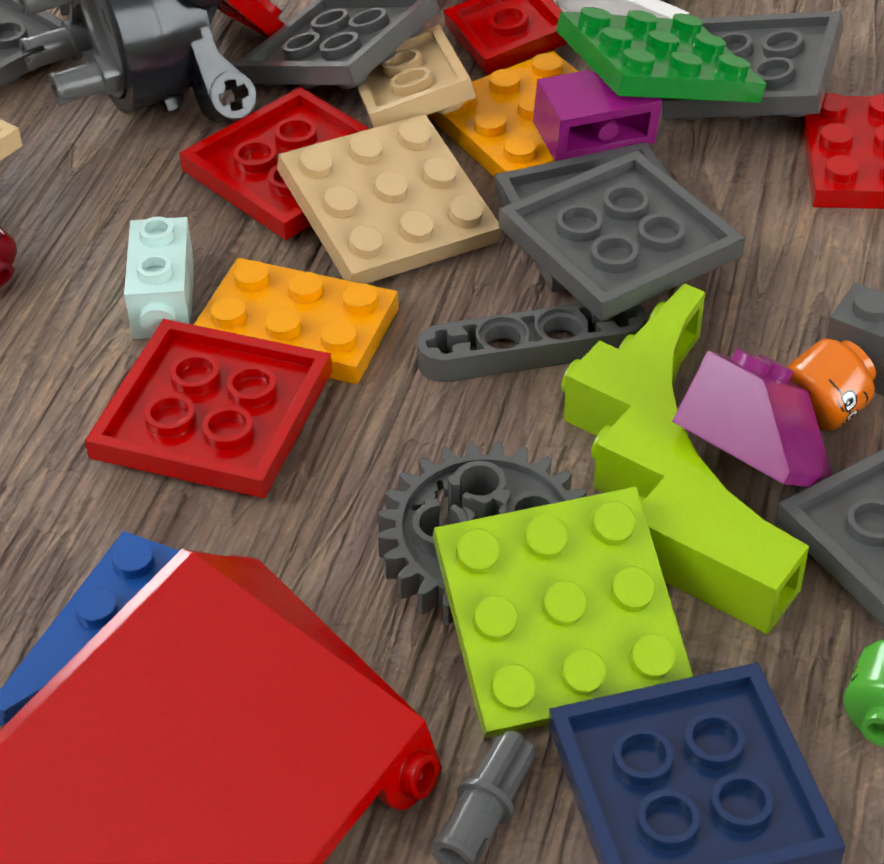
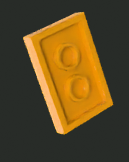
M237 257L194 325L331 353L332 373L329 378L358 385L399 309L398 291Z

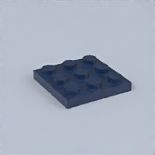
M758 662L549 709V728L598 864L842 863L846 848L844 841Z

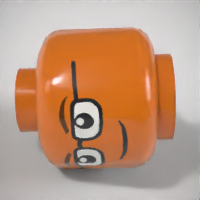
M824 338L813 344L786 366L794 371L789 381L809 392L819 429L824 431H833L841 427L873 399L875 391L873 380L876 378L875 367L867 354L851 341L844 340L839 342L838 340Z

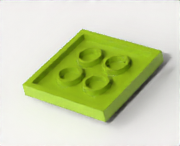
M637 487L434 528L432 537L483 739L503 735L509 730L520 731L549 724L550 708L693 677Z

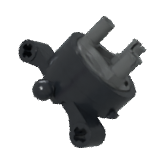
M18 0L23 13L27 17L62 5H70L69 17L61 22L60 28L19 39L22 54L34 50L40 51L24 59L30 71L70 57L75 61L85 59L89 62L48 75L50 89L59 106H64L66 103L102 92L105 96L108 95L115 106L124 113L163 102L166 112L179 108L184 95L190 87L193 88L203 115L214 122L223 123L242 118L249 114L255 106L256 90L252 81L217 51L209 28L217 11V6L222 0ZM231 89L235 100L229 104L222 105L218 94Z

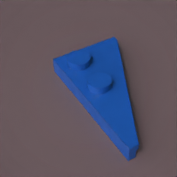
M123 531L0 689V725L5 726L179 550Z

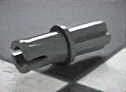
M509 730L504 735L496 737L473 778H466L459 784L457 788V796L459 798L457 805L439 835L430 845V849L434 850L432 855L440 864H478V860L498 825L507 823L514 813V805L511 800L536 758L534 744L525 740L520 733Z

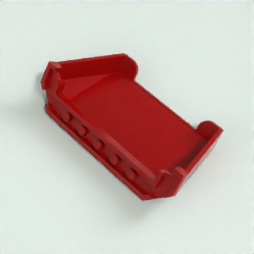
M181 549L0 730V864H323L378 794L385 805L397 810H406L419 799L426 798L432 792L442 766L425 720L259 559L250 556L230 554V556L214 555L203 551Z

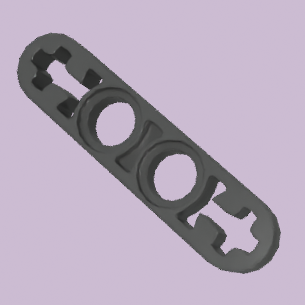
M582 303L441 323L426 328L417 338L418 368L422 375L430 380L452 382L569 364L575 359H582L599 341L619 349L621 343L629 334L636 335L645 325L646 315L644 309L638 304L601 322ZM564 330L573 333L575 336L568 340H556L548 337L546 334L552 331ZM496 339H508L516 342L517 345L509 349H498L490 346L488 343ZM471 346H476V350L472 351Z

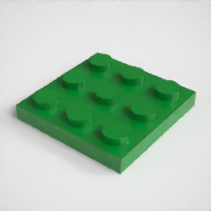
M583 7L580 13L560 12L556 29L557 33L618 96L761 103L767 84L749 68L750 63L747 60L732 53L725 46L726 42L722 38L712 35L702 26L703 21L695 16L677 13L673 15L672 19L657 18L653 14L639 10H630L627 16L611 15L609 12L595 7Z

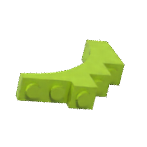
M684 283L667 302L661 301L655 306L649 321L636 335L629 334L623 340L619 349L599 341L582 359H575L568 366L561 384V390L565 393L564 421L597 436L591 449V458L595 460L594 489L607 493L637 487L665 583L768 635L801 591L809 546L762 519L728 491L698 456L685 429L672 422L677 412L673 384L681 363L700 338L705 299L704 291Z

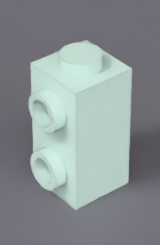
M151 217L144 220H130L124 297L132 339L151 338L163 319L192 324L194 257L188 218Z

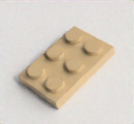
M439 24L424 29L418 35L407 39L396 49L397 53L394 57L380 63L368 74V79L356 87L373 128L423 114L429 115L434 112L437 114L450 113L459 109L465 101L476 98L471 79Z

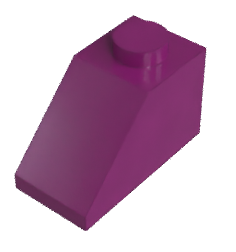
M585 70L537 79L533 123L554 161L643 142L648 144L655 143L662 100L661 98L618 96L597 73Z

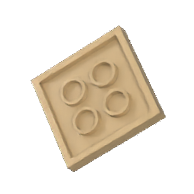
M426 114L288 151L278 156V172L344 280L367 284L499 242L502 231L499 227V222Z

